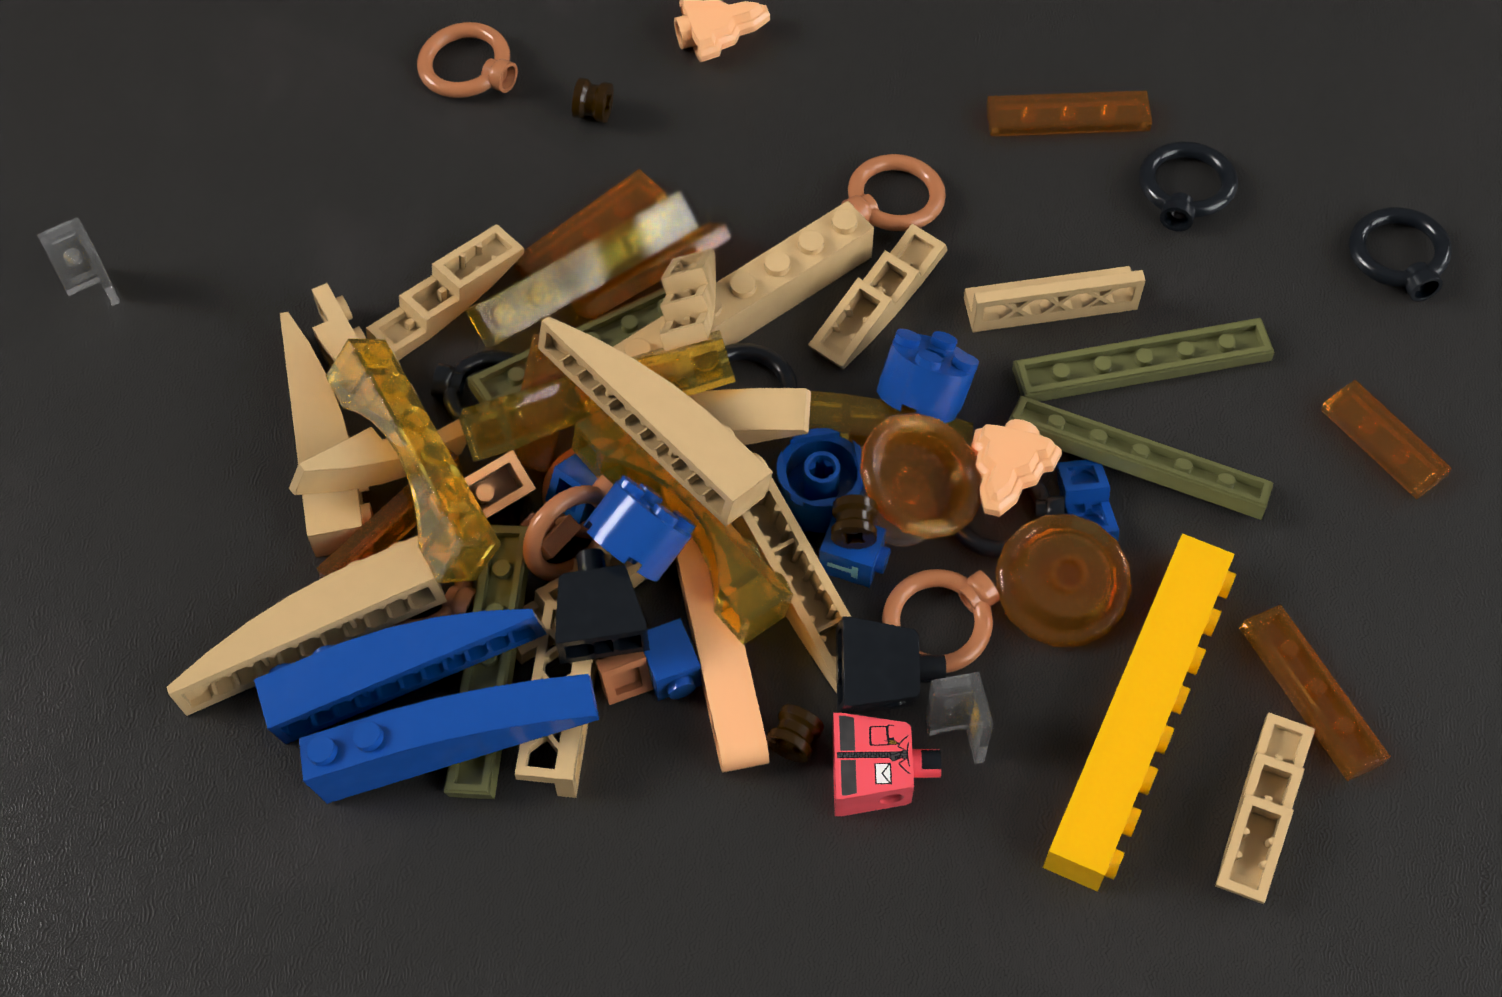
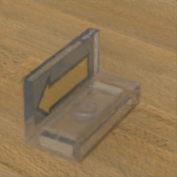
M78 217L37 234L68 296L100 283L112 306L120 303L101 259Z
M974 672L931 680L925 714L929 736L966 730L975 764L984 763L993 729V721L980 673Z

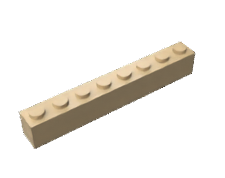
M846 201L716 282L714 319L708 340L665 351L659 335L665 325L664 316H661L613 347L639 361L674 384L699 368L702 361L713 351L740 342L872 258L874 227L849 201ZM573 382L575 401L600 430L614 422L608 414Z

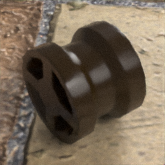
M580 77L573 92L572 116L579 119L590 116L594 117L597 122L606 123L613 104V84L603 82L600 85L592 84L589 79Z
M853 494L836 498L832 503V516L836 519V523L831 527V540L833 543L847 549H863L872 546L877 541V528L873 524L878 514V504L876 501L867 496Z
M785 704L778 713L779 723L777 727L770 729L766 736L767 745L774 752L788 760L799 763L807 762L812 753L810 745L814 739L821 736L824 724L810 711L793 704Z

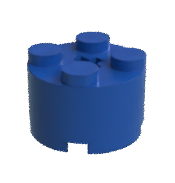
M898 329L879 378L877 393L885 403L900 412L903 404L917 410L914 418L935 423L952 422L962 410L979 361L974 356L956 347L958 340L948 333L935 331L931 337L917 334L908 329Z
M813 428L809 429L808 434L794 436L790 439V444L783 452L781 450L777 458L776 485L803 532H827L833 517L832 503L836 498L851 494L865 496L868 471L867 459L860 445L854 440L850 442L841 437L840 432L833 429Z
M625 475L614 483L583 525L589 529L587 533L607 552L624 564L626 561L632 564L639 562L642 566L637 573L655 582L660 580L691 539V533L696 528V525L676 510L671 512L660 504L663 501L662 496L644 483L638 485Z

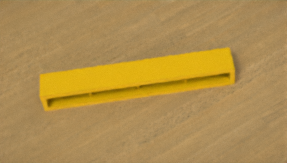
M1182 533L1043 865L1044 869L1097 892L1104 876L1114 880L1125 852L1116 849L1121 834L1131 837L1142 811L1133 807L1138 792L1147 796L1158 772V768L1150 765L1155 751L1163 755L1165 754L1175 729L1166 725L1171 711L1179 715L1181 714L1191 689L1182 685L1186 673L1197 674L1206 649L1198 646L1202 634L1212 636L1222 612L1213 608L1218 596L1227 599L1235 580L1236 573L1228 571L1235 555L1234 553Z

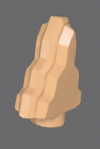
M680 0L682 16L674 18V27L680 48L683 50L693 47L694 53L701 63L719 57L721 50L736 45L740 36L755 32L770 21V13L766 5L756 2L744 1L727 4L721 0Z
M1014 419L1008 421L1005 427L986 424L983 428L975 430L971 452L977 456L975 471L983 478L980 486V498L984 513L997 517L1002 516L1017 503L1022 489L1036 486L1043 473L1054 471L1062 455V449L1055 445L1050 438L1040 435L1039 430L1032 423Z

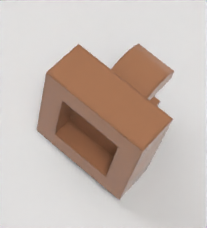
M531 512L519 525L529 526L535 513ZM570 514L556 519L547 530L541 546L542 556L545 560L552 559L582 528Z
M643 651L605 657L596 661L602 688L609 705L654 690Z

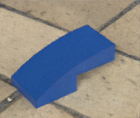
M1090 460L1058 462L1056 465L1060 495L1065 497L1064 515L1073 548L1118 544L1119 528L1109 502L1110 485L1103 465Z

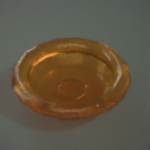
M919 413L893 415L872 429L861 449L860 475L867 497L875 500L881 516L901 531L927 539L952 536L972 522L982 503L980 486L983 478L976 468V454L962 435L949 425L934 417Z
M1073 514L1044 515L1020 526L1004 544L995 569L999 600L1009 620L1029 638L1053 647L1084 646L1106 636L1124 616L1132 592L1130 565L1118 541L1098 523Z

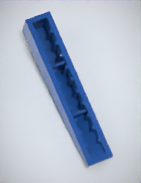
M532 608L478 611L433 617L385 628L337 645L322 646L306 658L294 663H283L269 670L268 674L254 679L267 729L284 744H288L545 636L547 632Z
M589 674L487 687L395 708L299 738L303 782L328 804L599 720L592 679Z

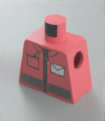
M833 713L832 749L835 816H847L907 805L912 802L914 778H941L940 749H912L911 725L907 722L847 713Z

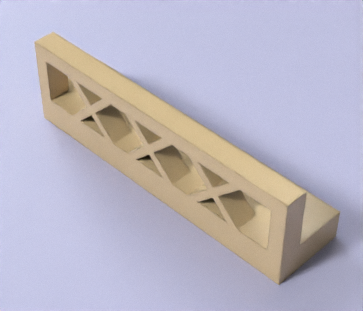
M1130 266L965 288L964 302L973 333L1138 310L1146 280L1143 270L1131 271Z
M545 600L542 624L546 629L547 635L538 639L531 680L549 678L545 673V667L559 656L555 632L552 630L554 616L557 615V601ZM551 640L555 646L549 650V644ZM599 658L570 663L572 669L571 673L567 676L589 674L594 689L597 673L596 661ZM588 723L561 731L559 742L554 737L557 734L555 733L520 744L515 769L516 780L554 783L557 796L576 798ZM546 741L557 752L555 769L528 766L530 753Z

